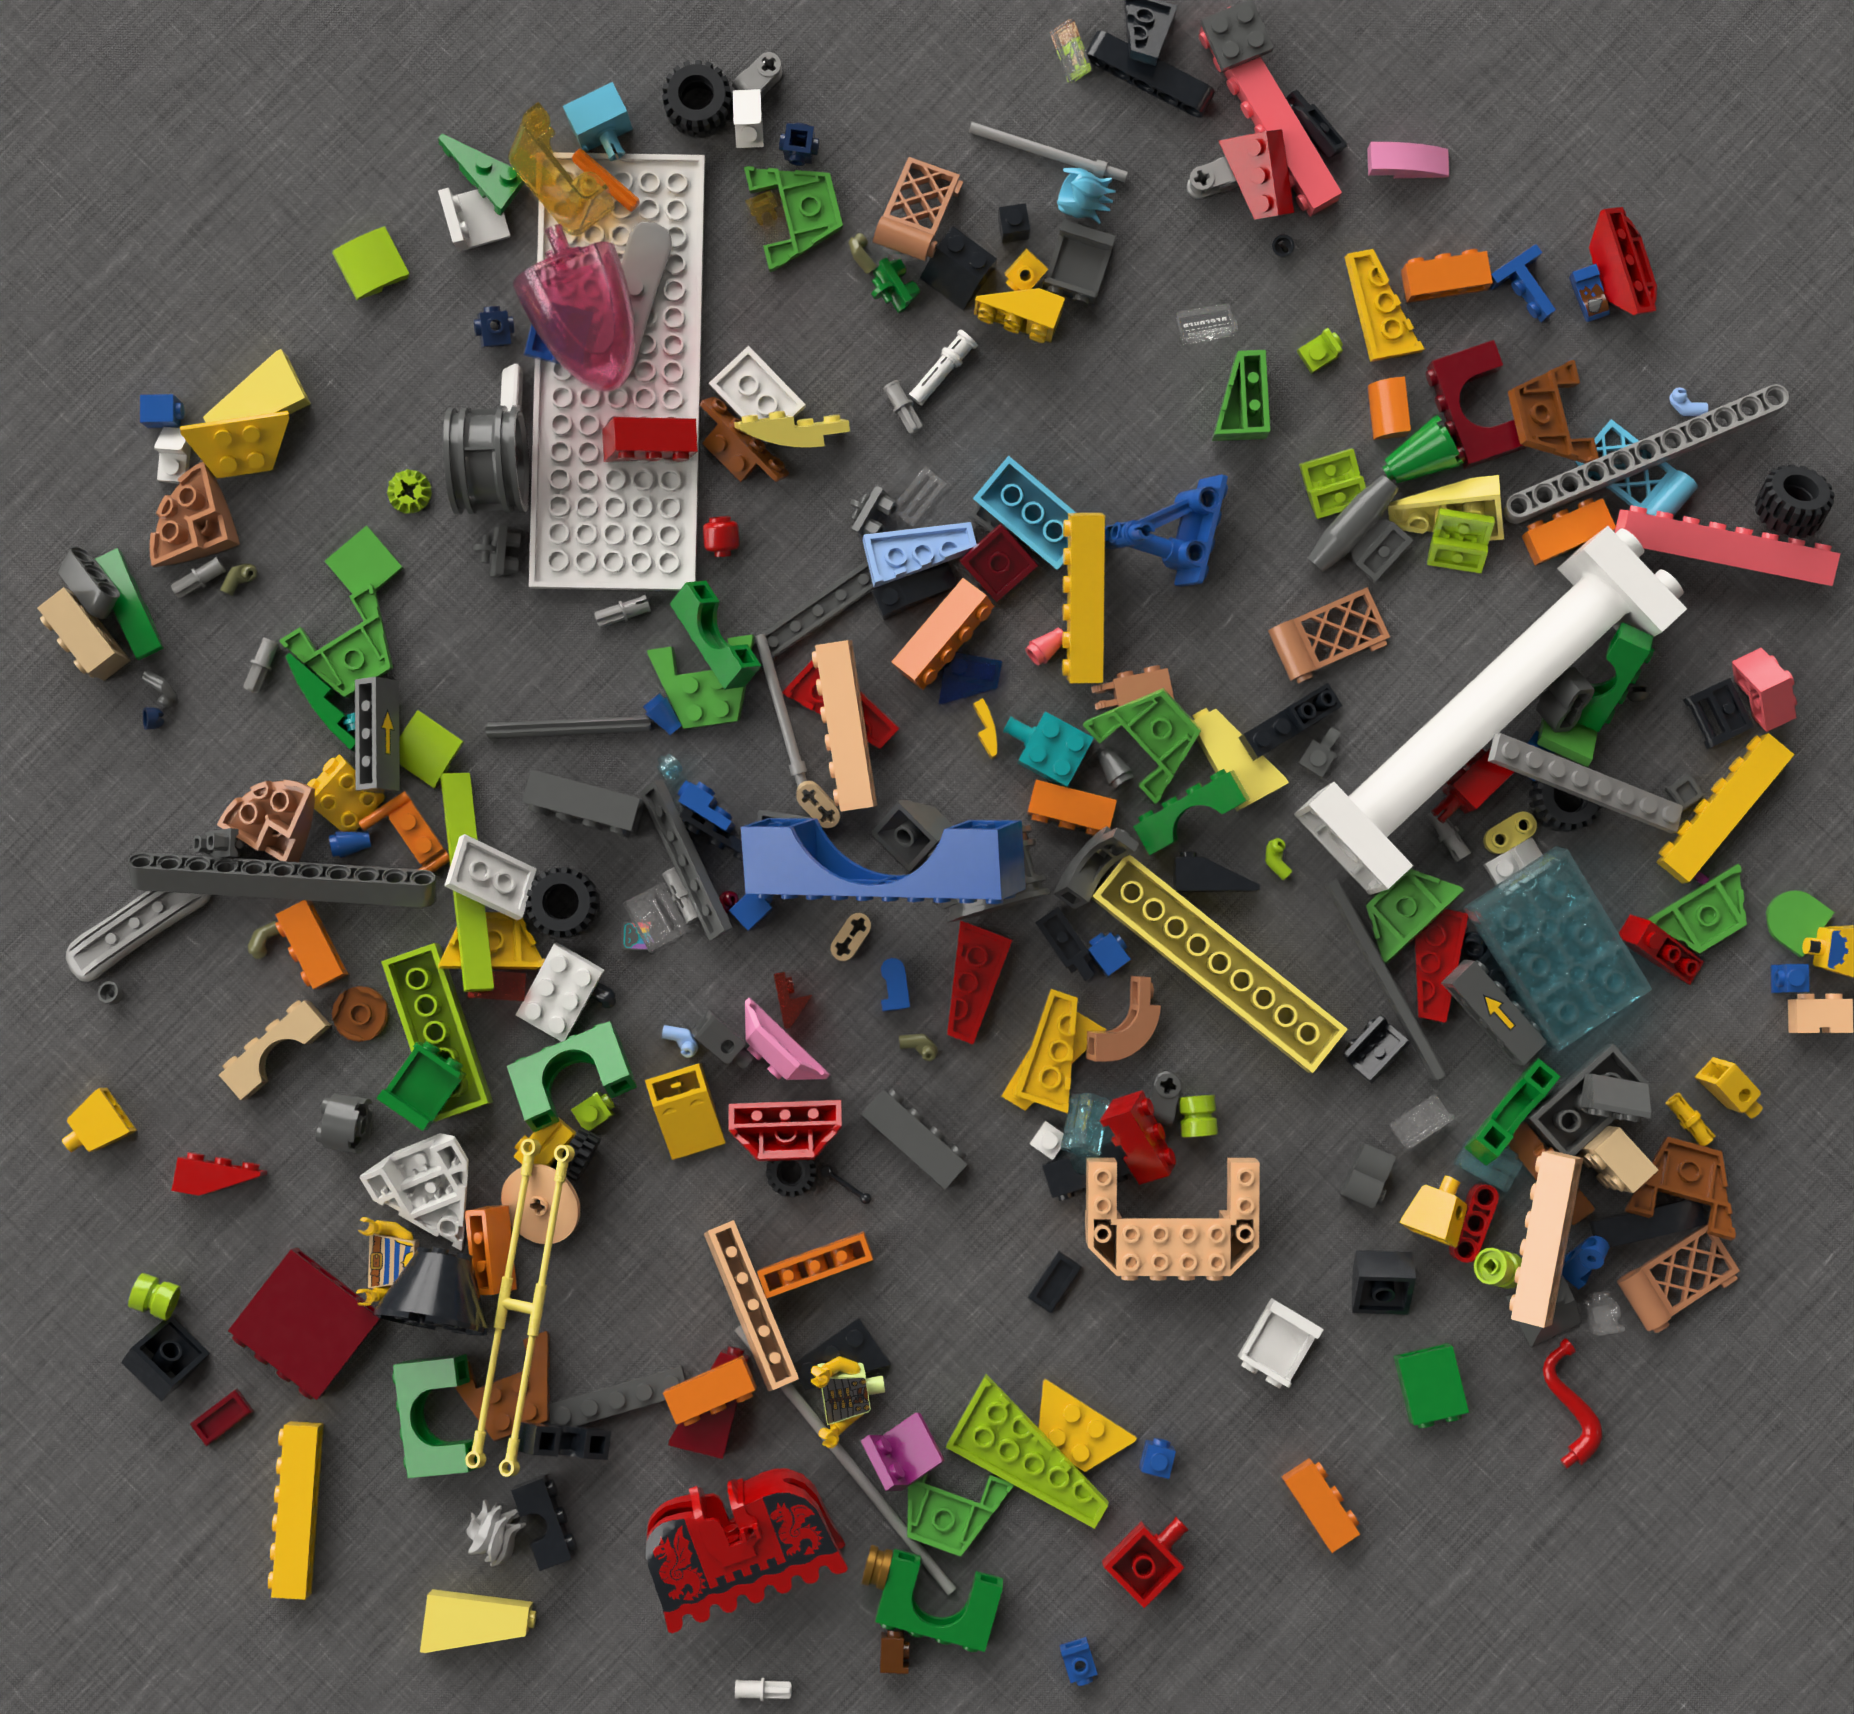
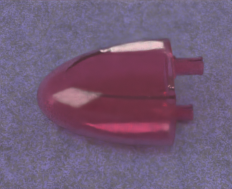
M556 224L554 225V230L552 226L545 230V234L552 246V249L545 253L547 258L518 275L513 281V287L540 339L566 371L579 382L596 391L611 392L617 390L627 381L631 373L636 349L633 306L617 250L611 242H596L585 247H570L562 225Z

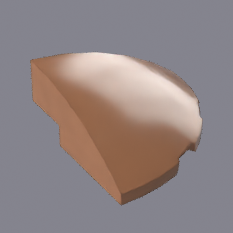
M204 462L193 466L178 478L180 484L171 495L164 496L158 507L156 515H158L159 521L156 532L150 534V559L153 567L191 561L240 545L224 495L215 476Z
M292 780L265 781L250 787L251 791L243 797L235 798L229 804L217 823L222 829H239L238 839L257 851L269 853L280 861H300L313 818L314 788Z

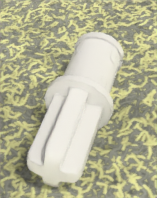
M761 1678V1681L736 1680L735 1698H760V1701H764V1699H790L792 1695V1684L789 1681H765V1678Z

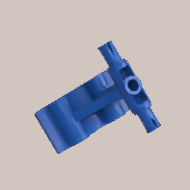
M1221 474L1200 479L1197 489L1180 492L1176 496L1174 504L1139 520L1122 523L1116 522L1106 526L1105 548L1115 550L1130 547L1162 557L1166 567L1177 571L1174 582L1175 586L1182 587L1202 584L1209 571L1207 563L1209 555L1215 546L1214 534L1216 526L1221 520L1220 508L1222 500L1228 491V485L1226 484L1228 476ZM1180 518L1176 539L1172 537L1166 539L1150 534V532H1155L1156 528Z

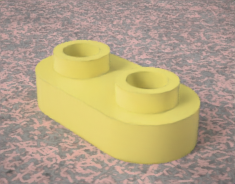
M1524 811L1511 815L1485 833L1483 838L1485 848L1493 854L1507 852L1535 833L1537 829L1536 819L1532 814ZM1521 820H1524L1527 823L1526 830H1521L1519 828V822ZM1496 835L1503 836L1504 842L1502 845L1496 843Z

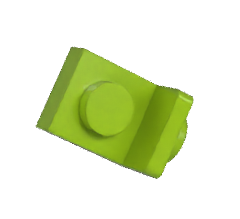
M1327 328L1321 335L1300 347L1297 353L1310 373L1313 374L1337 359L1343 351L1341 348L1343 344L1339 336L1335 332L1331 333L1329 328Z
M597 1091L591 1097L572 1108L571 1111L581 1127L591 1131L615 1115L612 1110L615 1108V1105L607 1093L602 1095L600 1091Z

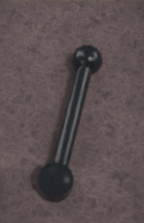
M825 1166L822 1168L821 1174L824 1177L832 1178L860 1198L863 1204L871 1202L870 1194H863L832 1172L831 1167Z

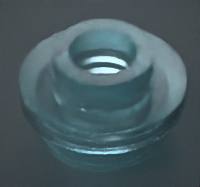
M671 754L658 758L659 765L657 768L666 779H678L679 773L683 769L677 759Z

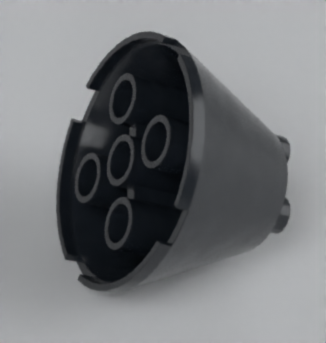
M418 1247L417 1252L374 1309L373 1316L378 1315L380 1319L435 1330L436 1327H443V1329L450 1330L451 1333L487 1336L488 1327L472 1263L473 1256L463 1253L450 1254L449 1250L432 1247V1249Z

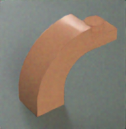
M1131 976L1130 1007L1125 1020L1119 1026L1108 1031H1087L1086 1059L1102 1062L1120 1060L1137 1052L1150 1039L1157 1026L1161 1008L1160 1005L1150 1004V999L1154 995L1151 977Z

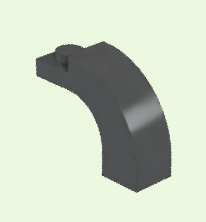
M1107 826L1089 839L1075 855L1060 878L1053 894L1074 909L1088 903L1106 871L1118 860L1134 853L1139 843L1124 830L1119 828L1111 830Z

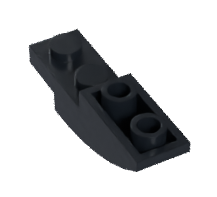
M1329 683L1238 738L1254 761L1343 705Z

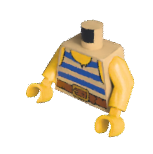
M362 1217L360 1220L369 1222V1227L365 1231L358 1230V1232L370 1236L368 1288L373 1289H359L356 1293H366V1301L357 1304L368 1306L374 1301L382 1300L417 1252L420 1242L418 1239H413L412 1232L397 1222L380 1220L375 1222L370 1218Z

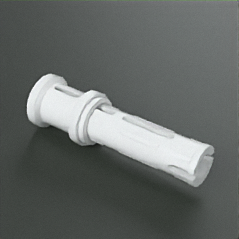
M959 330L957 332L958 336L948 348L944 347L941 350V358L908 394L920 406L923 405L954 367L957 368L963 364L962 360L971 349H976L978 346L964 331Z

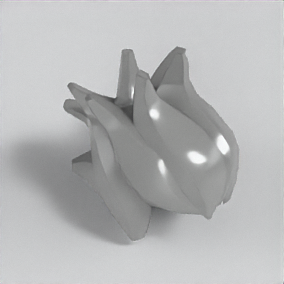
M485 1499L483 1500L482 1511L478 1517L471 1513L472 1519L466 1532L473 1540V1543L468 1553L470 1555L487 1553L488 1556L485 1558V1562H491L490 1566L494 1567L504 1564L511 1558L516 1533L526 1525V1522L510 1524L512 1520L520 1517L518 1510L514 1509L500 1514L502 1510L501 1505L498 1506L496 1503L491 1509L488 1501Z

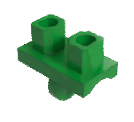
M886 257L879 261L880 265L873 271L876 278L872 282L876 289L873 290L871 295L875 300L882 297L886 304L891 302L899 314L905 311L910 302L919 295L920 289L914 281L903 284L900 277L906 273V267L901 259L889 261Z

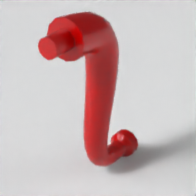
M1565 1338L1560 1342V1347L1551 1352L1546 1358L1543 1365V1376L1549 1389L1570 1410L1582 1427L1581 1436L1567 1447L1570 1452L1560 1459L1563 1466L1568 1469L1576 1462L1583 1465L1597 1451L1602 1440V1428L1597 1415L1590 1406L1557 1376L1555 1370L1557 1363L1564 1356H1571L1576 1352L1573 1345Z

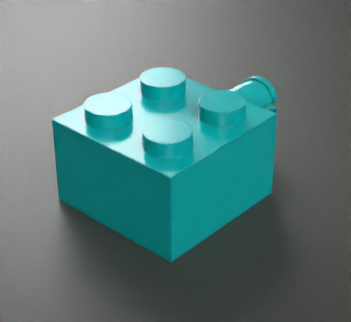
M1046 711L1037 727L1031 728L1011 716L1003 730L1004 733L1006 732L1024 742L1025 749L1018 760L1019 765L1056 785L1068 787L1094 737Z

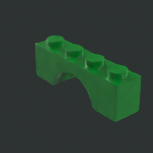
M707 581L686 582L670 603L671 607L723 688L745 687L759 670L761 664L748 644L731 646L721 636L717 624V610L720 601Z
M1624 622L1621 623L1609 642L1606 659L1615 668L1616 674L1605 682L1590 683L1594 688V694L1590 702L1582 710L1581 717L1577 723L1599 732L1604 723L1609 724L1616 710L1614 707L1617 703L1622 704L1628 693L1627 687L1630 683H1636L1641 673V665L1643 663L1648 664L1653 656L1654 648L1651 647L1652 635Z
M1222 769L1210 776L1212 782L1202 787L1199 782L1185 790L1188 795L1178 800L1175 796L1162 803L1163 810L1155 814L1150 810L1139 816L1138 820L1140 823L1133 827L1148 854L1152 855L1178 840L1177 827L1179 820L1190 807L1205 805L1217 810L1221 814H1225L1250 800L1235 771L1232 770L1226 773L1225 769Z
M1538 1058L1524 1070L1464 1148L1485 1166L1499 1157L1513 1139V1134L1522 1121L1548 1094L1561 1076Z

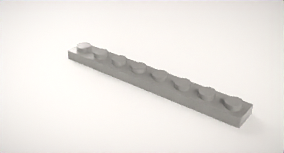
M1494 734L1488 758L1489 762L1668 833H1676L1678 831L1683 809L1682 805L1505 734Z

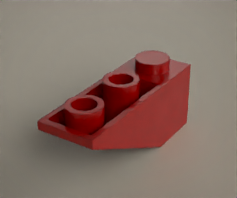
M1630 914L1616 937L1631 950L1687 985L1692 983L1704 963L1703 960L1652 921Z
M188 1152L187 1156L177 1158L171 1191L197 1196L205 1195L265 1176L267 1171L260 1170V1164L243 1162L242 1166L232 1165V1159L215 1157V1161L204 1160V1154Z

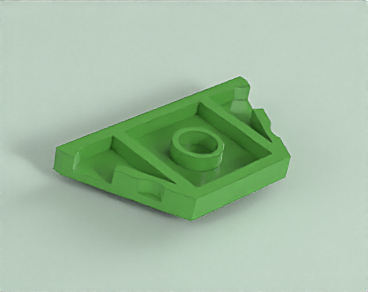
M1735 864L1647 918V920L1652 921L1694 953H1702L1747 925L1746 911L1743 909L1744 891L1743 889L1741 890L1740 882L1741 866Z
M1410 868L1389 889L1378 893L1366 905L1372 921L1373 932L1384 963L1390 962L1466 890L1461 886Z

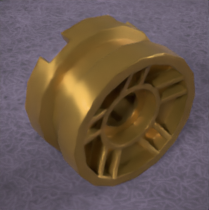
M870 1546L862 1577V1585L869 1586V1584L876 1585L877 1589H884L893 1550L885 1549V1551L878 1549V1546Z

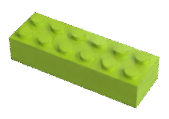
M437 943L381 961L411 1052L414 1050L413 1046L416 1042L424 1044L425 1041H428L440 1049L438 1053L446 1060L451 1057L462 1064L463 1068L461 1070L467 1074L434 1122L493 1103L449 969H438V964L443 956L441 944Z

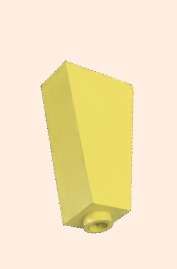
M280 349L272 354L203 418L207 423L288 411L289 414H292L311 403L288 356Z
M1205 708L1193 715L1194 722L1201 728V732L1196 739L1215 773L1222 769H1225L1226 773L1234 770L1250 800L1235 808L1236 811L1247 807L1289 783L1286 777L1264 756L1254 761L1252 760L1238 738L1242 734L1217 709L1209 712Z
M432 1589L427 1595L420 1652L428 1653L524 1637L530 1628H534L537 1612L532 1610L533 1602Z

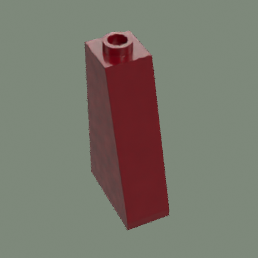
M728 1346L727 1350L722 1349L711 1369L743 1356L745 1350ZM744 1355V1358L748 1364L749 1356ZM736 1399L725 1403L727 1408L711 1415L710 1411L700 1414L701 1419L693 1424L685 1426L683 1422L679 1423L669 1439L668 1446L723 1459L738 1404Z

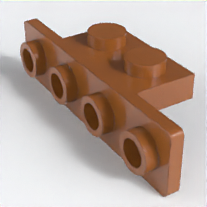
M715 397L702 400L699 405L718 423L702 444L740 482L744 481L757 465L775 482L789 475L784 463L766 449L763 441L735 428L734 422L742 420L735 418L727 410V406L722 400Z
M1525 1121L1516 1129L1513 1139L1508 1144L1536 1180L1538 1172L1535 1171L1538 1156H1541L1544 1151H1555L1552 1147L1548 1149ZM1579 1187L1574 1205L1572 1225L1577 1224L1595 1210Z

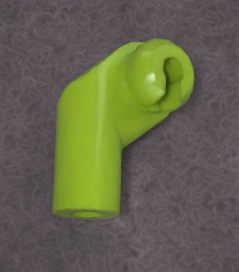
M1275 838L1269 841L1266 846L1265 862L1284 880L1291 874L1292 870L1282 861L1283 849L1286 848L1285 842L1280 838Z

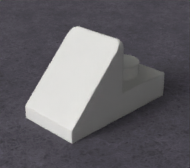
M761 89L733 90L736 148L764 147Z
M163 427L154 446V449L159 452L157 480L164 483L180 484L178 478L189 470L191 446L181 435L180 428Z
M1530 837L1485 863L1484 867L1498 889L1545 862L1546 859L1534 839Z

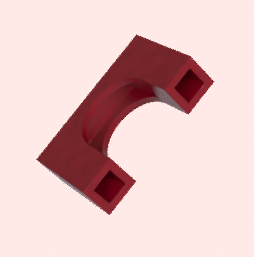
M1494 340L1433 360L1427 367L1428 371H1426L1428 384L1430 387L1434 386L1437 394L1435 397L1437 409L1439 412L1444 413L1446 419L1444 427H1446L1451 438H1453L1460 453L1455 458L1463 460L1464 470L1527 448V446L1520 444L1514 420L1493 427H1481L1469 421L1460 407V392L1466 383L1496 373L1503 366Z

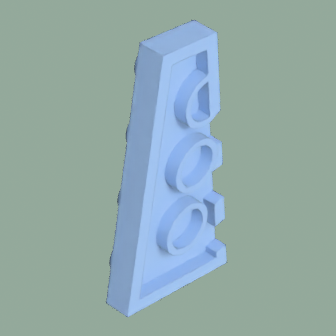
M971 522L865 534L862 540L874 588L964 556L976 545Z

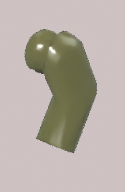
M857 233L854 238H850L848 244L853 259L868 274L877 265L863 249L868 244V240L862 233Z
M249 563L232 567L220 590L233 596L238 584L252 581L257 577L256 567Z
M277 920L253 932L247 947L249 954H252L255 959H261L266 956L267 949L264 946L267 939L280 934L275 924Z
M925 1034L899 1035L900 1049L915 1048L925 1061H933L938 1053L937 1046Z

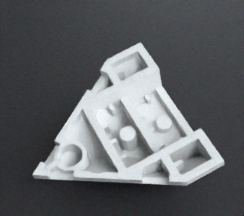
M439 1133L393 1152L360 1175L359 1178L373 1201L382 1206L384 1203L399 1211V1216L436 1237L441 1235L453 1242V1247L462 1251L469 1159L455 1136Z

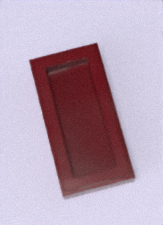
M237 1388L191 1422L190 1425L205 1446H208L254 1410Z

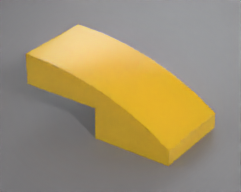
M982 698L973 703V708L986 728L978 733V738L992 760L997 756V736L991 713Z

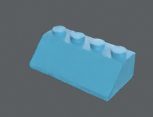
M1008 455L973 499L1058 570L1063 565V548H1068V537L1063 536V521L1068 520V513L1076 512Z

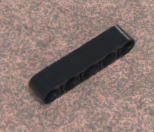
M1098 30L1086 51L1089 63L1194 117H1203L1215 94V90L1210 85L1158 59L1156 66L1130 59L1128 43L1105 31Z

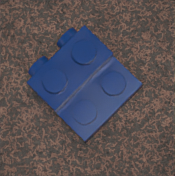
M686 780L678 791L677 795L680 796L678 802L701 818L713 823L722 831L731 834L735 827V824L731 821L732 816L716 806L718 801L713 797L715 792L701 782L694 785Z

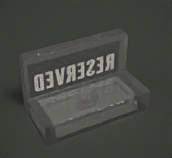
M1229 303L1180 311L1176 314L1181 346L1233 337L1238 331L1237 320L1232 318Z
M1433 1094L1388 1124L1402 1147L1410 1149L1453 1121L1455 1117L1452 1113H1448L1438 1096Z

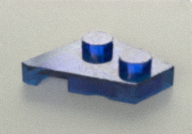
M955 652L954 658L945 665L938 704L944 705L948 702L972 697L979 693L996 690L998 688L1002 660Z

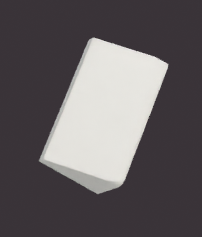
M513 364L502 371L500 405H506L508 411H511L512 405H520L522 408L523 370L519 364Z

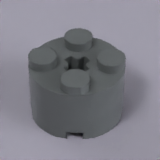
M335 1093L331 1098H324L321 1106V1113L324 1116L322 1125L318 1127L316 1132V1141L322 1143L323 1147L353 1154L362 1153L364 1148L359 1147L362 1141L368 1142L373 1125L374 1111L368 1110V1104H373L372 1100L341 1093Z

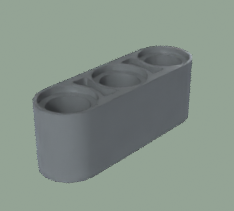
M71 547L60 565L58 573L88 613L94 617L106 619L119 599L120 592L88 551L80 547Z

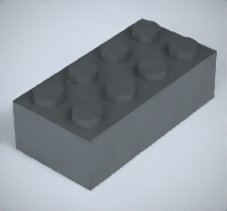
M532 769L522 800L523 803L529 806L528 810L532 811V813L547 817L549 812L556 813L555 817L559 818V820L575 824L576 819L582 820V824L586 827L602 831L603 826L610 828L609 832H612V834L629 838L630 833L637 835L645 807V802L640 798Z
M1614 1044L1602 1046L1538 1103L1524 1119L1549 1148L1552 1147L1556 1152L1574 1156L1616 1119V1113H1613L1612 1118L1588 1114V1108L1580 1107L1585 1073L1646 1083L1649 1085V1088L1652 1087Z

